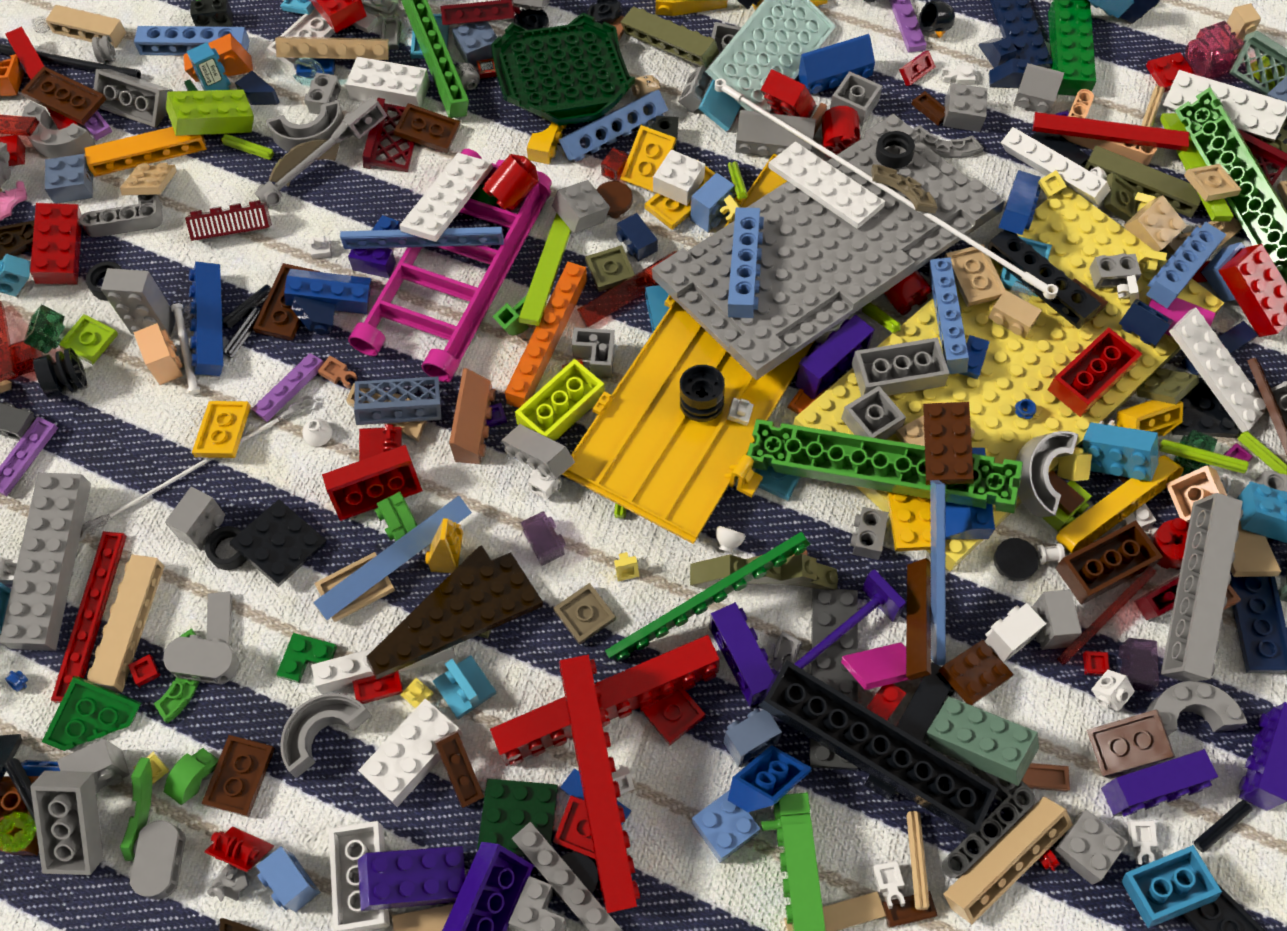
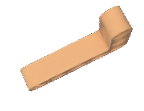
M1082 89L1077 93L1068 116L1086 118L1094 99V95L1090 90ZM1061 135L1071 143L1094 150L1095 146H1099L1146 166L1149 165L1157 151V147Z

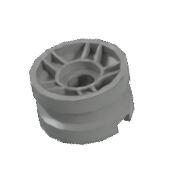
M109 35L102 38H92L94 55L99 63H105L106 60L109 62L116 60V58H113L116 53Z

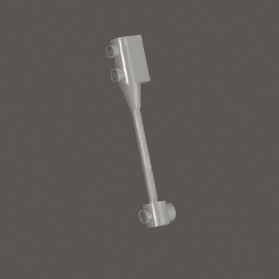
M372 97L366 101H361L353 112L345 115L342 123L331 135V138L275 184L271 181L261 184L255 192L258 199L262 203L267 202V207L277 206L281 202L282 197L279 190L332 146L353 135L358 139L362 138L386 118L387 114L380 103Z

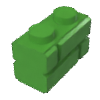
M401 491L376 503L378 508L375 509V512L380 521L385 520L388 526L385 531L390 541L393 539L397 541L418 526Z

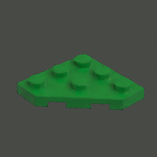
M74 676L42 742L66 751L119 729L121 730L132 725L142 703Z

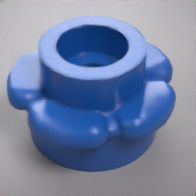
M1023 399L1015 405V413L1020 418L1031 419L1033 414L1036 413L1035 403L1030 399Z
M10 671V675L5 678L6 682L17 692L22 688H27L26 682L28 679L21 671L16 673Z

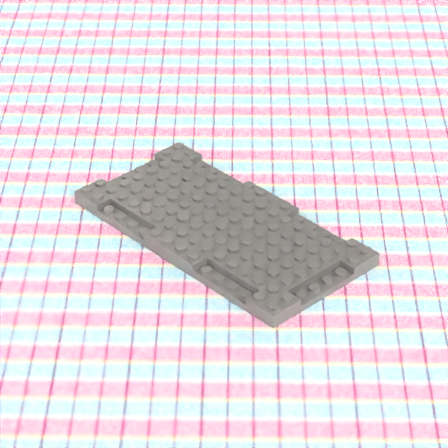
M895 114L890 115L865 131L864 138L837 154L872 177V165H881L876 158L878 139L889 131L904 132L914 140V155L912 161L907 166L895 170H897V174L905 178L910 176L921 184V188L926 193L930 192L938 207L936 214H930L967 236L1002 212L1005 200L978 179L969 180L919 140L920 134ZM896 145L884 148L892 154L906 152L904 148ZM831 158L826 162L883 199L885 206L861 227L856 229L787 181L746 207L760 208V216L764 217V227L759 229V232H763L762 245L758 244V248H762L761 260H757V264H761L760 277H756V280H760L759 293H755V297H759L758 310H754L753 318L728 317L734 221L688 251L682 248L652 268V277L751 376L758 380L961 239ZM886 185V186L889 187L890 189L894 190V191L897 192L898 194H900V195H902L903 197H905L906 199L910 200L907 196H905L903 193H901V192L898 191L897 189Z

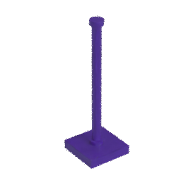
M875 569L867 575L862 588L871 601L794 664L803 669L877 607L894 622L900 616L906 604L905 600Z

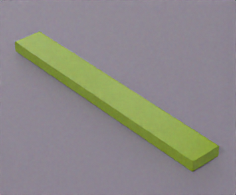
M1162 113L1160 120L1165 129L1186 131V126L1181 122L1177 113ZM1189 136V148L1187 151L1176 150L1186 171L1187 169L1207 166ZM1199 195L1212 221L1232 220L1234 216L1224 198L1205 202Z
M557 212L523 304L519 323L540 325L572 231Z

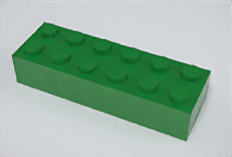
M1052 0L1048 11L1050 56L1053 62L1051 69L1064 72L1057 95L1076 96L1082 89L1092 92L1096 83L1090 1Z

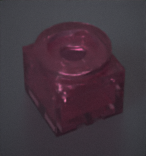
M1225 20L1200 29L1196 39L1188 43L1185 50V58L1196 75L1214 79L1228 74L1232 69L1245 43L1240 38H1235L1237 34L1235 32L1231 33V27Z

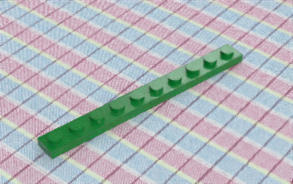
M801 531L606 649L608 657L619 662L630 657L631 652L636 649H644L650 644L649 641L656 637H664L669 633L668 630L674 626L684 625L688 622V618L694 614L704 613L708 609L707 606L714 602H722L728 597L727 594L734 590H742L747 586V582L754 578H762L767 574V570L772 567L782 566L790 556L802 554L807 550L810 542Z

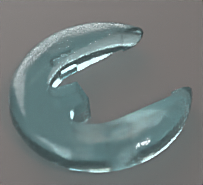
M299 58L295 61L296 64L314 69L311 71V77L313 78L293 75L295 80L304 86H310L316 72L325 74L323 67L311 58Z

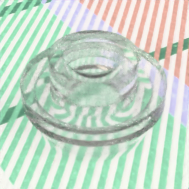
M38 16L33 20L35 32L46 33L50 30L46 17Z

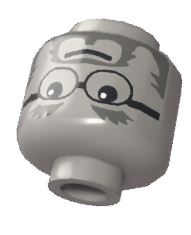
M460 63L456 66V71L464 90L475 89L480 82V76L474 65L471 63Z

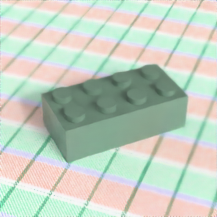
M949 696L927 731L929 746L932 749L1019 786L1039 749L1038 732Z

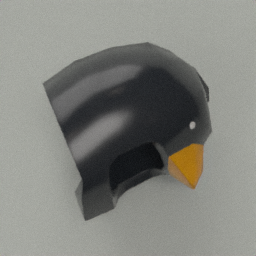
M932 0L926 3L919 16L920 30L924 32L934 30L938 38L942 37L945 31L951 29L955 22L954 8L940 0Z

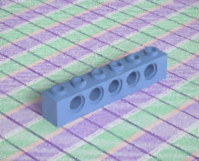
M138 26L134 44L140 55L183 56L187 53L186 51L206 42L210 43L229 33L248 51L250 39L245 27Z
M655 90L559 139V142L568 161L574 159L577 162L585 158V153L589 151L591 154L601 149V145L605 143L610 145L616 142V137L620 135L625 137L633 133V128L638 127L639 129L640 125L647 126V121L651 119L656 121V116H664L663 113L668 111V108L660 90ZM644 106L648 108L647 115H645L643 112ZM628 114H630L633 118L632 123H630L627 119ZM613 122L617 125L616 132L612 129ZM597 130L602 134L600 140L596 137ZM581 138L586 142L585 148L580 145Z
M736 207L728 317L753 318L754 310H758L759 297H755V293H759L760 280H756V277H760L761 264H757V260H761L762 248H758V244L762 245L763 232H759V229L764 227V217L760 216V208Z
M1207 222L1201 228L1197 226L1174 255L1163 265L1157 275L1149 282L1147 286L1150 289L1146 295L1165 308H1168L1227 234Z
M951 257L930 260L929 277L941 349L949 373H965L968 371L969 356Z

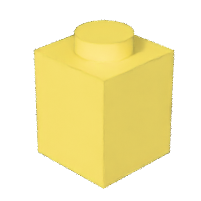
M1075 447L1073 455L1059 457L1057 475L1071 481L1089 480L1092 454L1083 452V448Z

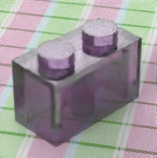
M543 511L520 522L522 531L541 566L565 555L564 546H566V543L561 534H556L554 530L556 525L551 516L547 517Z
M1128 638L1119 647V657L1122 658L1120 674L1128 677L1134 690L1151 692L1159 686L1157 641Z

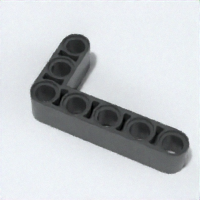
M973 767L974 772L980 778L998 788L996 795L1003 802L983 820L978 832L969 834L942 861V871L950 878H957L965 873L1033 806L1035 795L1022 780L1019 786L1008 782V787H1005L999 783V777ZM1016 796H1023L1025 798L1026 805H1021L1017 801ZM1000 811L1007 812L1010 820L1004 821L1000 816ZM984 827H989L993 831V838L985 835ZM967 843H972L976 846L977 854H971L967 850ZM951 859L959 862L960 871H955L951 868Z

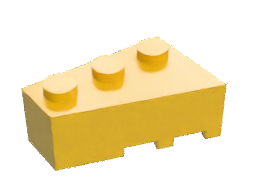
M1150 400L1117 411L1116 426L1157 432L1158 437L1160 435L1165 436L1183 422V402L1179 401L1177 404Z

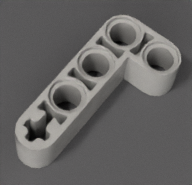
M157 194L138 195V204L86 212L81 215L79 221L90 237L154 229L159 227L163 221L162 203Z

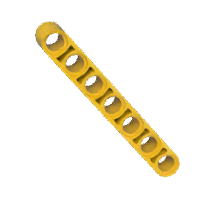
M1162 455L1158 458V466L1152 481L1129 479L1062 528L1056 536V541L1061 543L1071 553L1091 544L1167 488L1166 483L1178 479L1183 473V467L1168 456Z

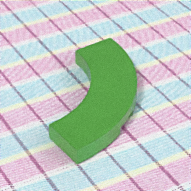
M191 628L181 636L190 637V635H196V633ZM176 677L166 693L154 703L167 724L180 714L190 702L199 681Z
M144 757L139 759L131 775L132 801H136L135 815L129 818V823L120 845L125 861L134 862L135 857L133 851L134 843L138 839L141 829L147 825L152 797L151 763L149 758Z

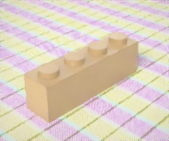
M55 5L46 18V22L55 34L92 42L93 37L102 38L109 35L114 48L118 47L126 34L121 21L117 18L66 6Z

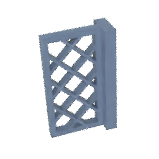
M439 377L355 381L354 414L356 425L442 420ZM428 384H435V385H434L432 388H430V389H427V388L424 387L425 385H428ZM404 386H412V387H413V388H411V389L408 390V391L405 390V389H403ZM384 387L392 388L388 392L382 390V388ZM369 388L371 390L363 393L359 389ZM418 390L424 393L420 397L414 395ZM396 392L403 394L398 399L392 396ZM375 393L381 395L377 400L371 397Z

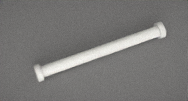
M176 303L171 305V311L175 315L189 385L187 392L189 395H197L201 390L197 386L194 367L191 366V352L182 312L184 307L183 304Z

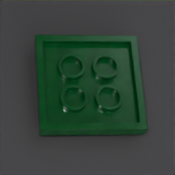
M487 778L477 851L481 842L500 844L519 857H526L512 838L529 822L535 826L552 846L558 784Z

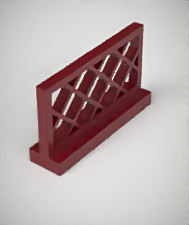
M513 0L440 6L443 25L514 19L515 14H520V8L514 6Z
M377 98L386 114L389 110L397 112L398 115L391 118L387 114L386 118L369 131L363 152V168L371 169V166L408 172L415 142H410L404 138L395 142L391 138L397 126L395 122L400 120L406 107L387 104L385 99ZM391 124L394 130L387 133L384 127ZM388 139L391 144L383 147L380 142ZM406 142L409 148L402 151L399 145ZM395 148L398 154L391 157L387 151ZM383 153L388 158L384 161L376 160V157ZM402 157L406 163L405 165L397 164L395 160Z
M1238 129L1254 157L1259 160L1261 169L1273 186L1287 165V153ZM1266 166H1272L1278 171L1268 174Z

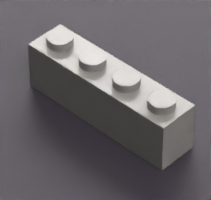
M521 424L502 439L506 446L504 450L511 458H517L522 464L527 463L533 470L538 469L545 476L549 475L557 479L575 463L566 446Z

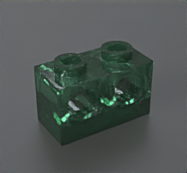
M41 304L31 316L23 343L45 354H48L52 348L56 349L61 342L59 336L65 328V325H63L65 316Z
M1192 430L1188 436L1184 435L1180 443L1214 452L1218 439ZM1175 456L1173 460L1183 467L1184 470L1181 476L1204 466H1209V464L1180 456Z

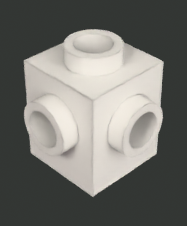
M538 469L532 470L528 480L529 490L546 500L550 498L553 492H557L562 484L561 476L557 479L549 475L545 476Z
M1107 670L1092 688L1097 698L1096 701L1100 706L1119 711L1135 692L1126 675Z

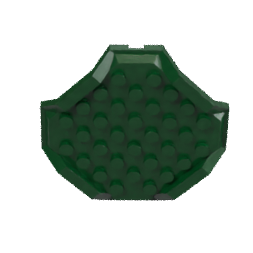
M586 13L580 14L568 25L527 30L512 22L505 29V34L502 37H498L491 44L495 72L503 99L559 126L599 119L615 107L635 83V77L629 76L620 52L616 27L606 22L603 25L595 22V17Z

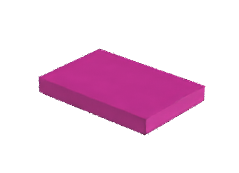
M1177 297L1168 308H1165L1153 299L1150 300L1148 305L1173 320L1165 334L1171 337L1172 335L1169 333V330L1189 310L1197 308L1210 327L1216 314Z
M902 642L842 656L841 663L864 690L909 680L906 677V647Z

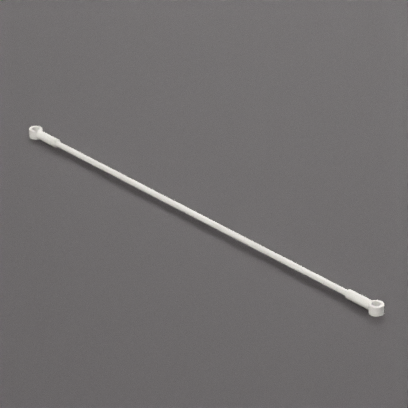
M719 78L715 80V90L717 92H725L737 101H742L915 210L910 200L886 185L872 181L870 175L749 101L743 94L726 85L724 79ZM917 211L1020 275L1024 281L1044 292L1045 298L1051 300L1056 297L1058 292L1056 285H1047L1030 273L1023 272L928 212Z

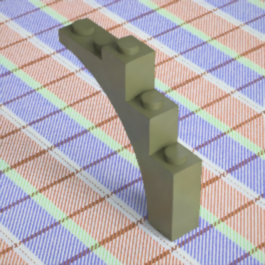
M729 554L690 564V586L707 589L760 556L744 559ZM800 554L787 558L785 564L776 568L772 567L767 570L765 576L760 579L754 578L747 582V585H792L820 590L838 589L837 569L817 563L816 558Z

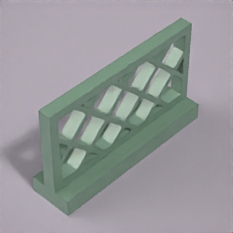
M1254 31L1245 36L1243 40L1245 44L1229 73L1267 96L1270 92L1268 83L1275 81L1276 86L1281 78L1287 76V49L1261 32ZM1249 47L1254 49L1256 57L1249 59L1247 52ZM1263 56L1269 58L1271 66L1264 68ZM1257 59L1259 70L1252 72L1250 61ZM1244 62L1247 70L1246 74L1237 71L1240 64ZM1279 65L1284 67L1285 75L1279 77L1276 67ZM1271 68L1274 79L1267 81L1265 70ZM1260 72L1262 83L1258 84L1254 81L1253 73Z

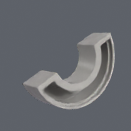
M337 100L322 104L319 116L307 124H293L284 115L268 119L266 123L274 142L280 148L289 152L291 148L298 144L315 139L331 138V135L342 123L344 115L340 102Z
M32 101L24 107L21 127L39 154L50 159L85 154V147L96 145L86 129L72 123L61 130H51L50 128L54 122L44 107Z
M1057 431L1034 437L1021 448L1015 461L1023 462L1018 496L1023 505L1039 518L1056 515L1061 494L1055 491L1050 483L1048 475L1049 466L1055 457L1073 455L1078 434L1074 432Z
M1186 681L1171 686L1156 697L1146 710V712L1155 709L1159 711L1167 735L1178 729L1177 719L1181 712H1193L1202 716L1209 723L1213 732L1234 731L1247 724L1243 711L1233 698L1218 687L1198 681Z
M323 694L304 702L291 714L282 732L280 743L281 756L287 770L297 779L316 763L312 756L311 746L314 737L321 729L328 725L341 724L354 731L372 716L370 712L358 700L343 694Z

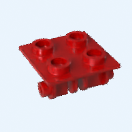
M387 424L385 428L359 429V461L402 446V427H393V425Z
M232 826L225 833L223 831L214 832L211 837V841L214 843L204 853L248 872L274 848V845Z

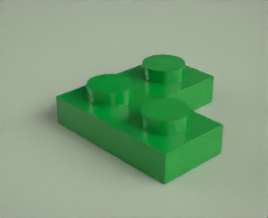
M293 633L276 676L300 683L308 662L316 664L333 659L337 649L336 644Z

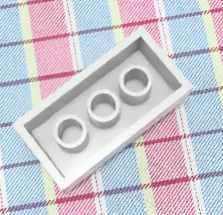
M362 57L356 58L346 82L350 100L366 101L370 97L375 100L383 98L387 104L406 107L408 103L422 107L430 86L427 68Z
M424 699L358 771L398 807L441 760L434 741L454 731L458 732L460 738L463 734L452 721L427 699Z
M378 821L330 828L329 844L334 931H365L390 927L389 909L361 911L358 859L365 853L385 852L383 825Z

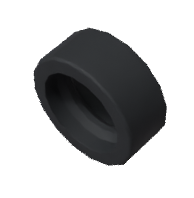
M889 131L883 134L877 142V160L881 165L893 169L907 166L913 159L914 140L910 135L900 131ZM896 145L904 148L906 152L892 154L884 148Z
M110 261L94 265L86 275V284L92 294L98 299L105 301L108 299L101 291V288L97 287L98 281L105 276L107 268L122 269L120 265Z
M225 526L214 530L208 536L205 543V553L217 568L233 570L242 566L247 561L238 552L227 559H220L216 555L217 546L223 540L237 536L241 532L240 529Z

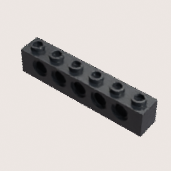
M1003 230L990 240L987 247L988 250L1023 272L1030 273L1047 285L1054 284L1058 287L1056 297L1051 300L1047 299L1043 295L1044 292L1000 264L1078 330L1095 316L1101 306L1096 298L1090 296L1080 285L1074 283L1063 271L1052 265L1047 258L1041 256L1031 245H1028L1019 238L1016 233Z

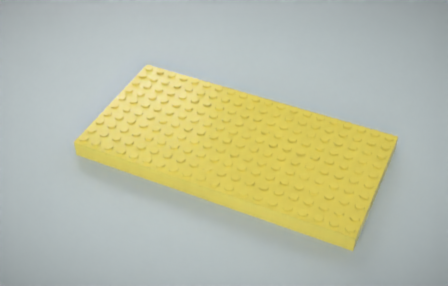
M1069 186L1046 199L1035 209L1029 230L1024 229L1022 235H1017L1052 245L1048 258L1049 262L1057 269L1063 271L1071 280L1077 279L1108 302L1106 307L1095 318L1090 319L1078 330L1039 296L1036 297L1005 288L1012 294L1042 310L1036 323L1027 336L1023 338L988 318L997 300L967 307L956 284L966 343L969 335L990 341L978 379L959 373L949 374L943 387L889 395L888 397L906 417L903 426L924 415L923 404L969 402L970 424L975 430L974 436L971 437L972 448H985L986 456L995 457V463L1003 464L1004 459L1016 460L1019 451L1029 440L1057 431H1070L1078 434L1075 447L1079 448L1083 444V438L1090 422L1099 423L1104 421L1105 423L1137 392V389L1159 368H1162L1181 350L1174 338L1167 334H1164L1155 346L1141 341L1140 336L1135 333L1130 334L1124 331L1119 322L1132 305L1130 298L1119 299L1117 287L1095 289L1089 270L1095 257L1101 255L1136 254L1141 270V276L1137 281L1139 300L1149 305L1151 298L1146 294L1150 287L1147 285L1168 260L1166 259L1164 263L1157 266L1156 271H1153V273L1144 272L1146 263L1139 262L1140 254L1146 249H1153ZM990 257L1000 277L1003 266ZM1193 279L1189 281L1177 296V298L1216 314L1224 305L1223 301ZM933 298L900 326V331H897L895 334L892 333L877 347L937 337L940 343ZM1109 327L1140 351L1142 356L1119 382L1080 417L1050 393L1048 388L1054 377ZM853 368L797 415L793 425L853 434L841 419L844 407L861 397ZM1023 399H1030L1035 403L1036 413L1033 414L1031 419L1020 418L1016 415L1015 405L1017 402ZM896 433L886 439L901 442ZM1059 457L1053 458L1049 466V472L1051 470L1054 472L1058 468ZM855 486L882 511L889 512L886 491ZM1019 496L1017 497L1015 509L1022 503ZM992 504L996 528L1011 513L996 511V505ZM945 539V568L951 572L984 539Z

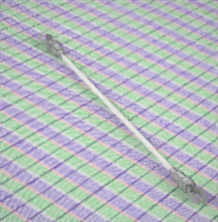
M313 394L312 396L302 397L300 403L295 402L289 405L288 409L282 411L277 418L242 437L240 444L277 422L298 416L303 412V409H311L314 406V402H317L316 399H313ZM305 399H313L309 406H302V403ZM206 458L116 511L87 521L82 527L84 532L79 541H82L86 534L97 532L112 517L215 458Z

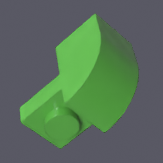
M526 296L513 308L506 303L492 316L509 335L521 334L529 328L527 324L519 323V316Z
M204 748L192 756L188 753L185 754L170 771L163 792L180 805L184 804L199 793L202 779L215 770L219 759Z

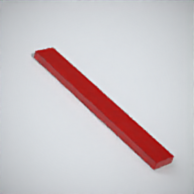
M21 26L5 33L30 80H32L44 67V64ZM47 108L58 130L66 128L72 123L78 125L77 122Z
M1035 112L1033 116L1032 131L1181 151H1187L1189 148V132L1039 112Z
M106 531L102 533L51 697V701L54 703H61L74 676L83 679L85 677L127 536L124 533Z

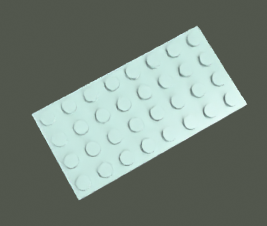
M764 0L705 72L714 80L724 79L726 85L743 94L746 99L765 111L770 112L771 105L763 98L764 95L761 92V88L770 70L773 69L795 80L799 74L801 54L819 49L836 25L810 0ZM737 101L745 110L758 112L742 101Z

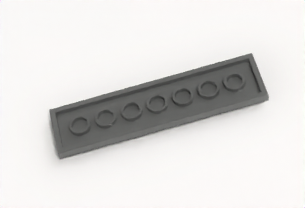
M812 589L811 649L858 611V590ZM858 623L811 661V675L857 703L858 681L841 661L842 656L858 652ZM810 738V767L841 770L858 769L857 766Z

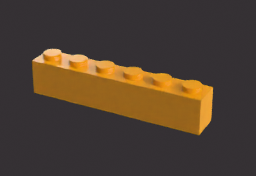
M168 127L85 147L87 166L94 177L134 168L139 164H150L207 149L204 135L176 136L173 127Z

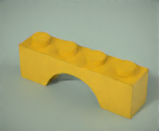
M551 122V125L546 130L532 133L527 145L528 159L550 165L552 157L555 158L556 146L557 143H560L559 139L562 138V130L566 129L567 125L559 126Z

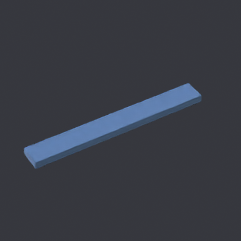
M502 227L447 228L437 242L401 232V230L340 231V239L344 249L504 244Z
M930 480L931 659L935 664L943 666L946 664L945 484L939 480Z
M457 496L313 603L326 620L330 619L431 544L443 518L450 519L458 524L472 512L461 497Z

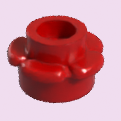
M1050 848L1038 859L1045 870L1050 868L1054 872V868L1060 865Z

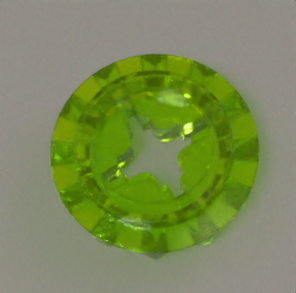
M14 811L12 814L4 816V819L0 822V848L3 851L18 852L31 843L35 836L36 825L29 814ZM14 825H15L16 828H19V829H22V830L19 831V832H17V833H15L14 838H13L12 835H9V834H6V833L9 832V831H11V830H13Z

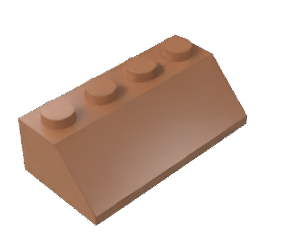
M463 368L449 444L455 462L480 464L481 457H485L486 453L484 439L489 436V426L486 423L487 419L491 420L492 407L489 406L491 401L495 400V389H492L490 380L467 368Z

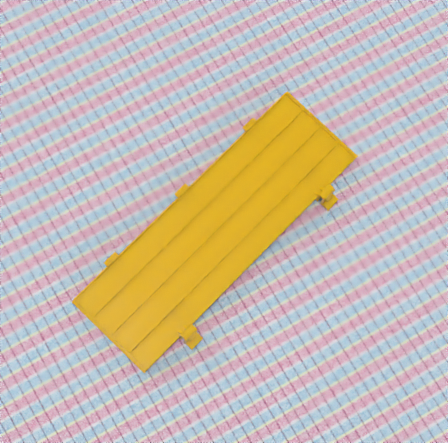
M776 154L771 156L748 190L747 198L739 200L737 195L734 198L741 208L748 207L787 182V180L768 168L769 162L777 156ZM669 295L664 303L665 306L669 307V310L614 392L609 394L604 391L593 407V412L598 415L571 454L575 463L562 475L694 544L728 486L733 488L738 480L736 490L752 498L760 485L763 476L752 470L754 460L747 455L750 443H755L752 433L756 419L769 420L799 370V362L804 356L808 355L816 340L756 380ZM695 365L715 367L724 377V408L719 416L708 422L691 420L683 414L680 408V378L688 368ZM733 398H742L754 404L747 426L727 419Z

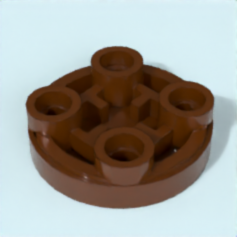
M608 181L596 189L610 206L607 215H610L611 218H619L632 205V191L622 182Z

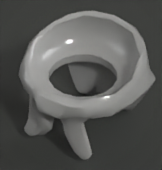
M228 864L221 874L213 880L211 887L207 891L208 895L211 897L217 896L220 902L223 901L224 896L238 901L240 892L249 886L246 872Z

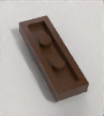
M454 731L435 740L434 743L460 806L464 808L484 798L458 732Z

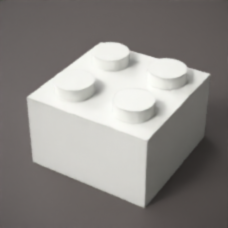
M670 150L653 176V192L687 206L691 196L697 191L705 178V163Z
M1027 603L1021 608L1018 605L1015 606L1004 620L999 619L985 634L987 636L985 643L991 647L1003 663L1031 642L1046 625L1043 619Z

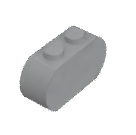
M190 635V637L180 636L174 639L166 647L163 656L165 667L175 677L221 685L227 683L235 676L239 666L236 653L225 640L219 638L204 640L203 637L198 635Z
M154 821L141 829L138 839L134 843V863L129 869L132 889L137 894L153 900L163 899L171 895L177 889L186 836L180 828L167 821Z

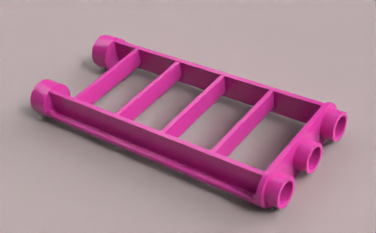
M463 149L461 154L482 159L474 150ZM498 160L496 164L492 163L493 169L483 182H486L505 160ZM537 171L540 181L528 193L518 214L471 198L460 210L461 213L509 228L504 238V244L498 250L484 245L439 246V248L490 265L478 288L413 266L423 247H407L364 323H357L348 338L350 345L365 355H378L386 341L384 334L377 329L382 317L449 340L444 350L431 349L422 363V369L430 377H439L441 382H450L543 206L551 195V179L546 174ZM407 280L470 303L458 325L455 326L394 305L391 302L402 282Z

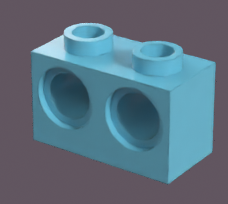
M6 254L0 260L1 293L17 296L29 279L31 261Z

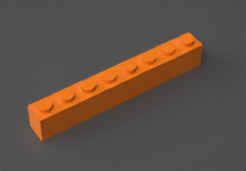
M567 262L545 307L540 325L536 326L505 390L508 405L520 408L534 395L586 285V267Z

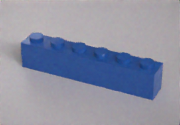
M1018 170L998 228L1019 235L1023 234L1024 229L1029 230L1041 190L1038 184L1040 176Z
M195 261L194 268L189 271V281H192L189 297L193 298V302L190 303V314H193V319L190 321V331L194 332V336H191L190 348L194 349V354H191V366H194V374L220 376L224 366L220 264Z

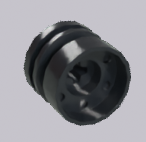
M71 347L65 349L64 353L57 351L55 354L56 362L49 354L33 360L38 382L50 400L64 396L66 394L65 385L72 393L77 391V387L80 390L87 388L85 369Z
M695 365L688 368L680 378V408L683 414L697 422H708L721 414L724 408L725 382L721 372L709 365Z

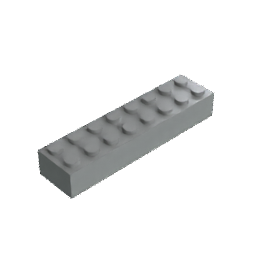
M42 472L37 474L0 635V643L10 649L56 651L91 483L82 474Z
M1214 493L1193 502L1161 675L1183 682L1209 680L1214 674V659L1219 649V631L1223 626L1222 614L1227 604V586L1231 582V564L1235 559L1234 547L1239 537L1238 525L1243 515V510L1241 509L1242 500Z

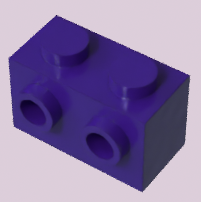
M389 248L351 249L348 255L353 271L384 278L391 277L396 265L393 251Z

